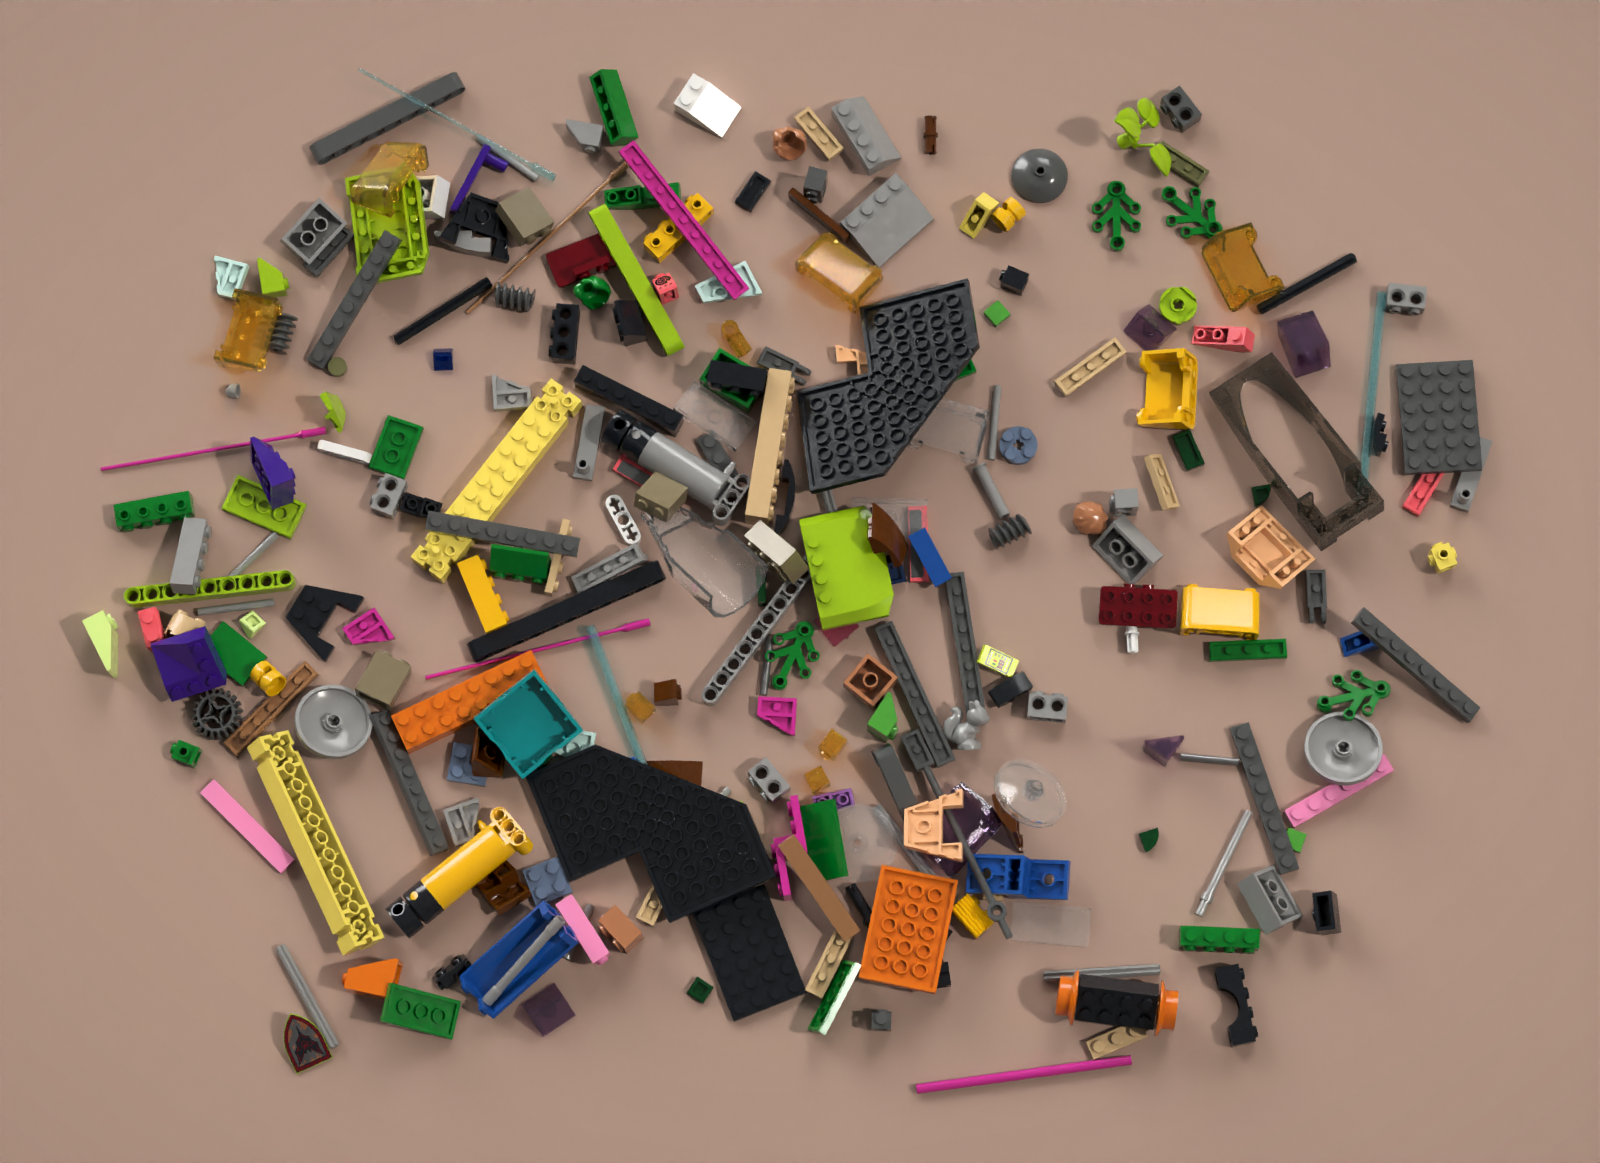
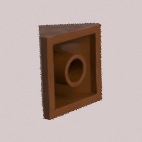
M476 728L471 760L473 776L503 777L504 754L482 729Z

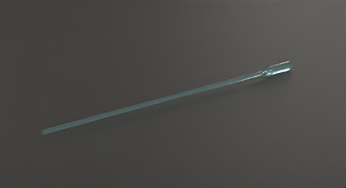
M361 68L358 69L364 75L527 164L532 171L554 181L556 174L537 163L523 159Z

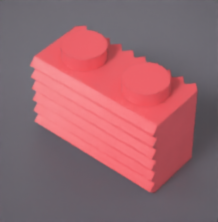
M156 607L144 609L137 613L141 622L140 625L142 626L144 643L151 652H153L151 643L166 639L163 635L164 629L160 613Z

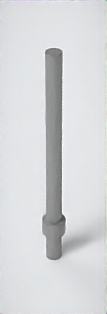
M1245 810L1206 892H1203L1200 898L1201 902L1195 913L1196 915L1202 917L1208 904H1211L1214 898L1213 894L1253 814L1252 812Z

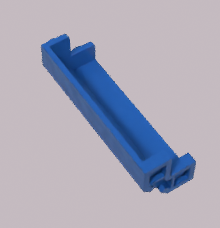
M544 900L459 976L462 990L466 994L470 993L476 997L479 1004L478 1009L483 1015H489L494 1019L579 943L573 929L569 925H563L503 990L502 994L491 1006L482 1000L484 995L497 984L540 936L556 915L561 916L555 908Z

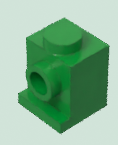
M178 740V743H173L170 753L173 760L195 768L202 750L200 747ZM182 749H187L185 755H181Z

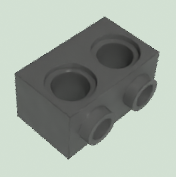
M1180 85L1161 98V110L1165 115L1168 114L1171 117L1173 126L1176 129H1180L1182 133L1201 120V112ZM1176 100L1179 104L1173 106L1169 101ZM1185 114L1188 115L1190 119L1183 120L1180 116Z
M809 166L803 191L804 196L813 204H817V202L822 203L828 184L827 170Z

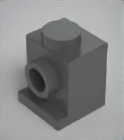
M883 1009L872 1011L871 1031L891 1032V1011Z

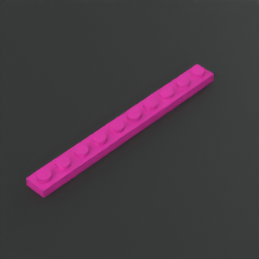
M633 140L619 151L620 156L731 298L735 301L748 291L749 287L636 142Z

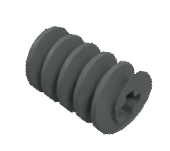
M498 282L495 290V303L497 306H500L503 302L504 307H507L510 303L511 309H514L517 305L518 310H522L525 307V311L529 312L534 304L536 289L530 294L528 287L525 292H522V286L516 291L513 284L508 289L507 283L501 288L500 282Z
M277 313L274 315L275 321L272 322L273 328L269 330L271 335L267 336L269 342L265 343V347L274 353L286 355L287 353L283 349H289V346L285 342L292 341L287 335L294 334L289 329L296 328L292 321H298V318L286 313Z
M1020 514L1015 515L1016 520L1010 517L1009 524L1006 521H1002V527L996 524L995 530L991 527L988 529L989 537L997 550L998 544L1002 548L1005 547L1004 541L1012 544V537L1018 541V534L1024 538V531L1032 534L1029 524Z

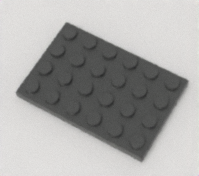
M1473 360L1396 364L1405 475L1482 471Z

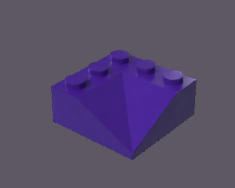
M254 436L250 437L251 463L272 510L294 502V495L296 494L294 479L296 477L293 469L288 468L287 463L280 458L278 451L274 452L271 445Z
M206 626L151 643L164 687L172 702L226 685L227 671Z

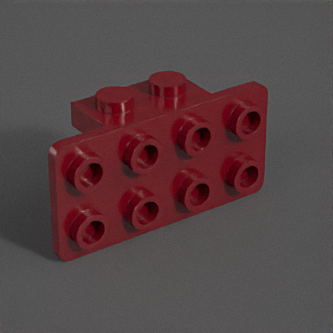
M599 233L546 255L547 262L559 288L578 282L586 277L604 273L608 269L617 266Z
M1123 583V587L1102 586L1100 589L1099 623L1102 625L1175 628L1178 592L1176 590L1154 589V585H1143V588H1135V584Z

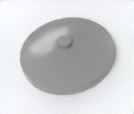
M324 685L311 690L300 701L294 718L295 731L301 743L313 754L327 759H343L357 753L368 741L372 730V722L370 720L372 714L365 700L356 696L355 691L340 685Z
M1343 712L1330 713L1315 721L1309 728L1304 743L1305 758L1311 770L1321 779L1336 785H1354L1368 779L1377 770L1383 753L1382 740L1377 729L1367 719L1355 714L1354 720L1346 721L1343 718ZM1346 713V716L1351 717L1352 714Z

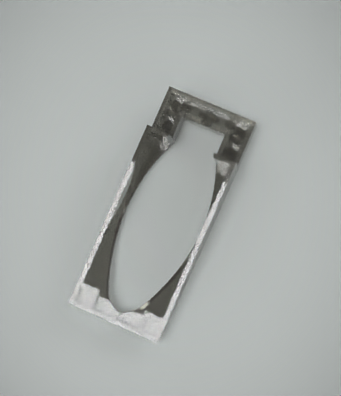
M1272 352L1209 392L1210 397L1254 464L1320 551L1337 542L1339 536L1365 519L1369 521L1384 511V500L1361 473V462ZM1251 380L1258 381L1271 388L1311 424L1332 454L1340 471L1345 491L1352 499L1350 502L1324 517L1314 504L1312 492L1306 493L1299 499L1295 496L1253 443L1241 404V390L1246 382Z

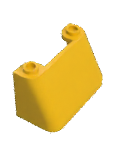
M1185 348L1142 351L1139 365L1147 373L1145 408H1141L1136 415L1138 425L1150 428L1194 429L1198 361L1196 356Z
M1187 584V587L1182 589L1179 635L1189 636V633L1196 631L1195 634L1197 635L1200 633L1237 635L1238 638H1242L1245 635L1247 640H1257L1259 636L1260 593L1256 592V589L1246 588L1242 591L1198 587L1197 584Z

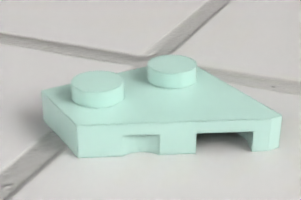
M215 256L218 295L237 301L250 266L242 262Z

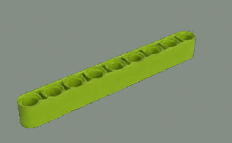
M606 204L589 211L588 214L666 355L670 356L685 348Z
M288 570L201 579V585L197 587L196 595L176 593L173 597H168V592L172 590L170 583L130 587L124 592V600L129 606L140 608L292 590L296 586V579ZM291 577L290 583L282 584L283 578ZM271 579V585L263 586L264 580ZM247 581H252V587L245 589L244 584ZM227 583L234 584L233 589L230 591L225 590ZM210 585H214V591L211 593H207L206 588ZM157 592V596L154 599H149V594ZM132 594H138L136 601H130Z

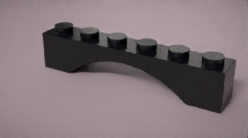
M582 365L574 379L576 388L590 395L615 403L674 437L677 436L684 423V415Z

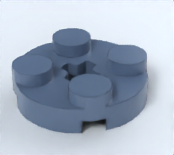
M1021 426L1012 427L1005 431L999 443L1002 457L1013 465L1028 463L1036 454L1038 447L1037 439L1032 431ZM1016 441L1023 443L1024 446L1021 447V450L1013 447Z

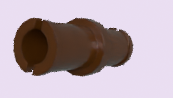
M933 115L925 116V132L923 133V138H925V154L929 153V155L937 154V117Z

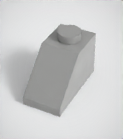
M566 119L567 130L582 150L587 153L600 152L604 135L603 125Z

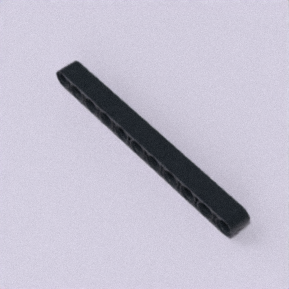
M658 560L650 562L467 643V647L473 661L480 662L664 581L666 576Z

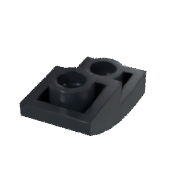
M1377 413L1373 427V447L1375 455L1380 457L1382 452H1386L1389 441H1385L1387 434L1380 433L1384 432L1387 423L1383 421L1385 415Z
M405 492L399 511L427 519L428 511L440 512L443 503Z
M1022 671L991 689L988 694L996 706L1000 708L1014 701L1016 697L1032 690L1033 685Z

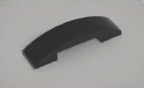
M787 459L784 460L782 482L789 483L784 515H776L774 532L779 536L787 527L795 504V479L791 464Z

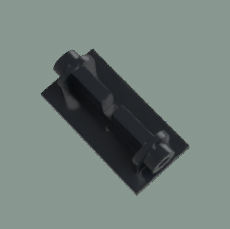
M464 954L454 957L450 961L451 964L446 968L442 967L435 972L433 980L436 983L439 982L437 985L441 990L448 989L457 982L453 976L455 973L459 977L472 965Z

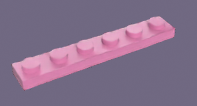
M1382 754L1377 770L1365 781L1345 786L1330 784L1284 810V814L1294 829L1390 774L1394 769L1385 754Z

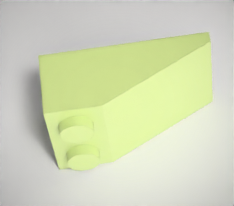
M102 610L82 622L106 670L113 678L118 677V633L116 631L118 625L110 614L107 615Z

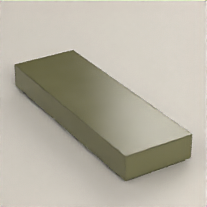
M1162 141L1160 144L1166 147L1171 156L1170 170L1199 188L1208 175L1209 170Z

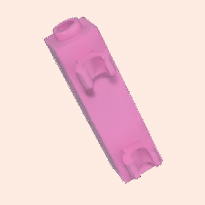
M571 894L555 904L566 923L575 932L577 940L593 965L598 964L600 966L607 962L610 956L609 951L573 895Z

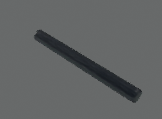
M1350 253L1256 306L1258 312L1265 314L1357 262L1356 256Z
M485 277L393 336L395 342L398 345L404 343L492 287V283Z

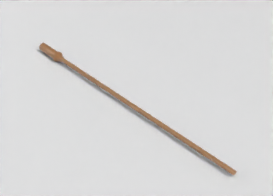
M624 161L610 173L609 178L498 282L500 284L504 282L607 184L617 180L629 167L628 164ZM497 283L475 302L466 313L469 314L496 289Z

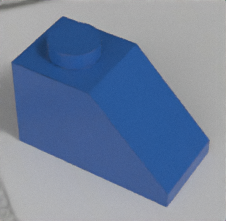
M1361 631L1340 638L1344 657L1380 649Z

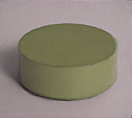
M334 357L328 363V370L331 375L341 377L347 371V364L343 358Z

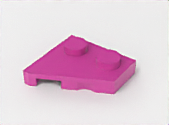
M375 607L342 628L353 645L395 639Z
M758 696L757 717L785 733L795 736L797 698Z

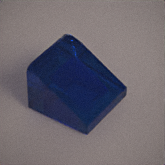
M452 348L433 350L434 371L453 370Z

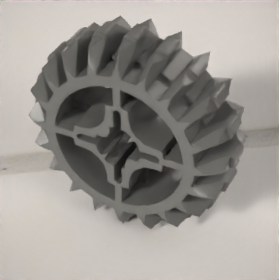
M215 688L212 689V694L205 691L206 697L199 695L198 697L201 701H194L197 708H191V711L196 713L191 716L192 720H196L193 726L198 727L197 732H203L205 738L210 734L211 740H214L216 735L219 740H222V734L227 738L230 737L228 732L235 733L236 731L233 727L241 726L237 720H243V717L238 715L243 713V709L238 708L241 702L236 701L237 696H231L229 690L224 694L223 688H220L218 693ZM214 700H224L229 705L217 706ZM209 704L210 709L204 715L205 717L202 718L203 710ZM214 707H215L216 710H218V711L220 712V713H219V714H220V716H219L220 721H219L218 718H216L215 716H213V715H215V714H214V712H215ZM232 711L229 722L225 724V717ZM217 722L220 728H209L205 723Z

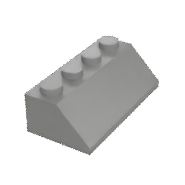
M864 96L846 99L831 108L832 117L868 176L901 159L900 154Z

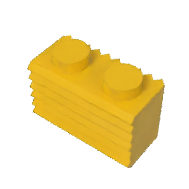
M966 894L953 906L952 914L977 940L994 922L988 918L987 909L983 911L980 908V901L974 895Z

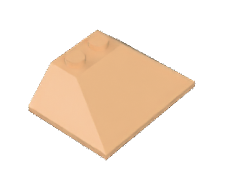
M1262 505L1227 533L1232 558L1258 585L1281 589L1315 560Z

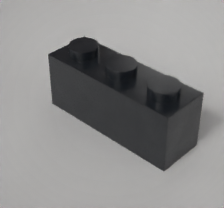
M711 360L707 386L715 391L725 389L733 394L743 392L748 393V396L751 397L764 396L768 372L767 369Z

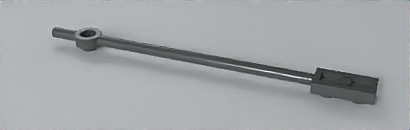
M916 729L901 736V740L916 771H924L936 798L939 799V796L944 794L930 768L935 763L919 730ZM944 809L943 812L958 843L962 842L963 853L989 904L987 907L988 918L993 922H998L1006 940L1012 938L1013 935L1005 920L1007 915L1006 906L1002 902L995 900L951 809ZM995 910H999L1001 912L999 915L993 914Z

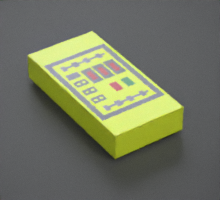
M983 645L976 663L1010 678L1014 675L1019 660L988 645Z

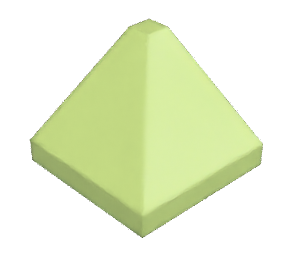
M253 610L239 620L249 639L266 624Z

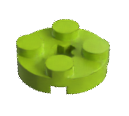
M1186 287L1168 288L1160 298L1159 311L1162 317L1170 323L1182 325L1190 321L1196 313V297ZM1182 302V309H1175L1173 303Z

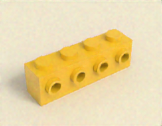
M699 193L689 196L685 201L684 205L700 226L714 214L713 207ZM670 218L667 221L663 220L658 225V229L654 233H649L643 242L644 249L659 264L686 240Z
M475 555L458 562V568L486 634L506 626L510 620L506 610L502 611L499 606L502 604L499 593L494 594L492 587H495L492 577H487L485 570L488 567L484 558L480 560L479 556Z

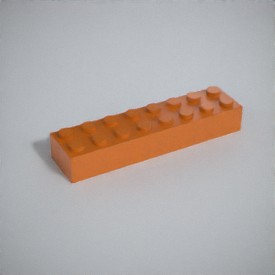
M532 650L391 715L408 753L411 754L476 723L474 716L534 668L546 682Z

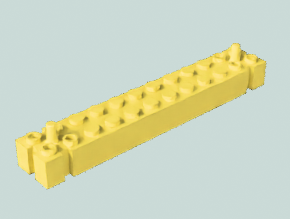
M551 378L542 389L543 397L539 398L537 396L445 514L492 522L568 426V417L572 416L574 418L583 407L582 401L571 392H568L567 395L564 394L563 386ZM430 531L425 538L427 542L425 547L419 545L412 554L411 559L423 570L429 567L430 574L444 584L452 573L450 567L453 563L458 566L457 563L462 561L477 540Z
M289 730L278 732L273 736L270 734L259 737L247 746L252 760L258 761V773L333 935H338L337 944L342 955L344 956L354 953L358 949L363 950L374 946L385 937L379 924L374 925L372 918L375 916L303 760L298 750L294 751L292 745L295 743Z

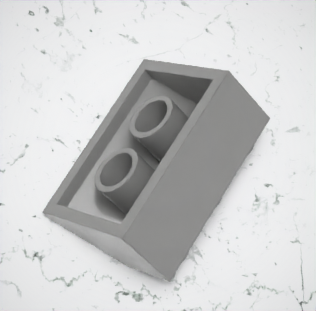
M318 198L283 236L280 242L294 255L310 265L347 223Z
M1125 515L1113 521L1092 545L1128 584H1136L1164 556Z
M1275 865L1255 872L1237 883L1241 894L1246 899L1251 912L1256 917L1265 935L1303 916Z

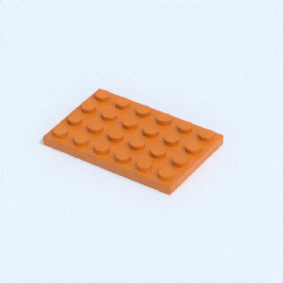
M881 865L858 979L936 995L958 880Z

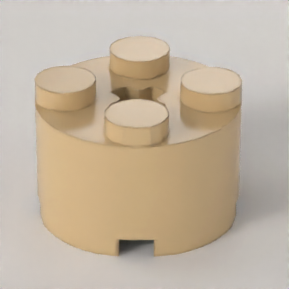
M178 610L177 613H174L163 635L167 639L204 627L206 622L200 618L193 619L186 612Z

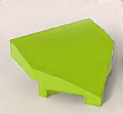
M325 391L319 395L329 410V413L324 417L330 420L338 433H340L345 423V409L337 395Z

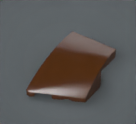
M869 503L872 517L868 518V540L873 553L888 551L893 566H902L908 544L901 530L881 507L875 503Z
M647 761V765L699 786L702 784L703 761Z
M992 794L994 808L1008 838L1018 853H1024L1023 835L1020 834L1019 814L1016 812L1006 813V797L1001 794Z
M507 860L475 885L481 896L499 916L532 896L530 890L520 881L517 870Z

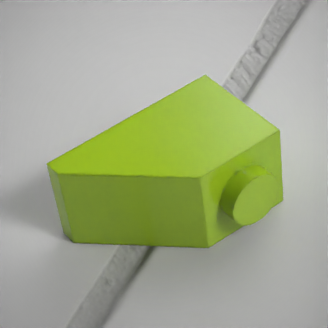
M257 258L264 298L270 299L287 296V289H290L288 278H285L281 271L262 258Z

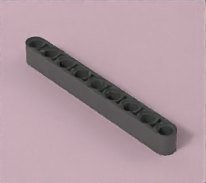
M452 72L316 141L309 149L318 165L325 164L460 95L466 88L457 72Z

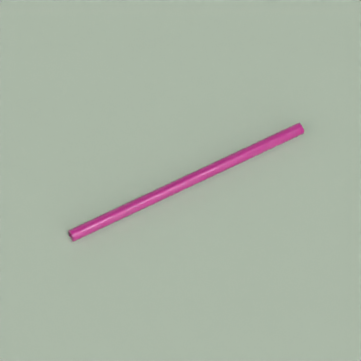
M1131 1055L935 1081L916 1084L917 1094L1120 1067L1132 1065Z

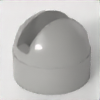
M238 383L229 384L225 390L226 395L229 398L238 399L241 393L240 385Z

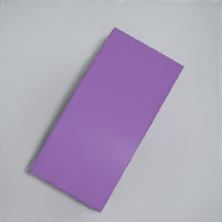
M851 788L812 797L813 803L835 799L837 812L856 808Z

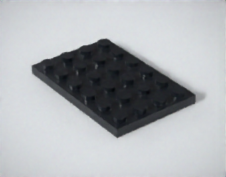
M765 884L724 899L692 914L734 1022L807 994Z

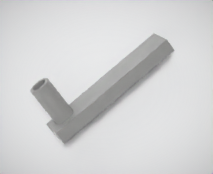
M586 404L573 475L574 479L593 481L605 407Z
M1480 437L1483 471L1492 441ZM1482 471L1461 472L1450 507L1468 513Z
M634 543L571 578L579 594L616 577L640 563H646L648 555L642 552L638 543Z

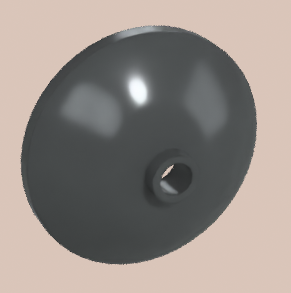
M1032 149L1023 153L1015 161L1011 178L1016 192L1022 198L1033 203H1047L1056 199L1064 191L1068 180V172L1064 161L1056 153L1047 149ZM1041 169L1044 173L1038 174L1037 170Z

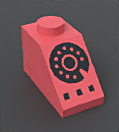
M661 273L654 277L652 284L662 305L679 298L677 285L670 273Z

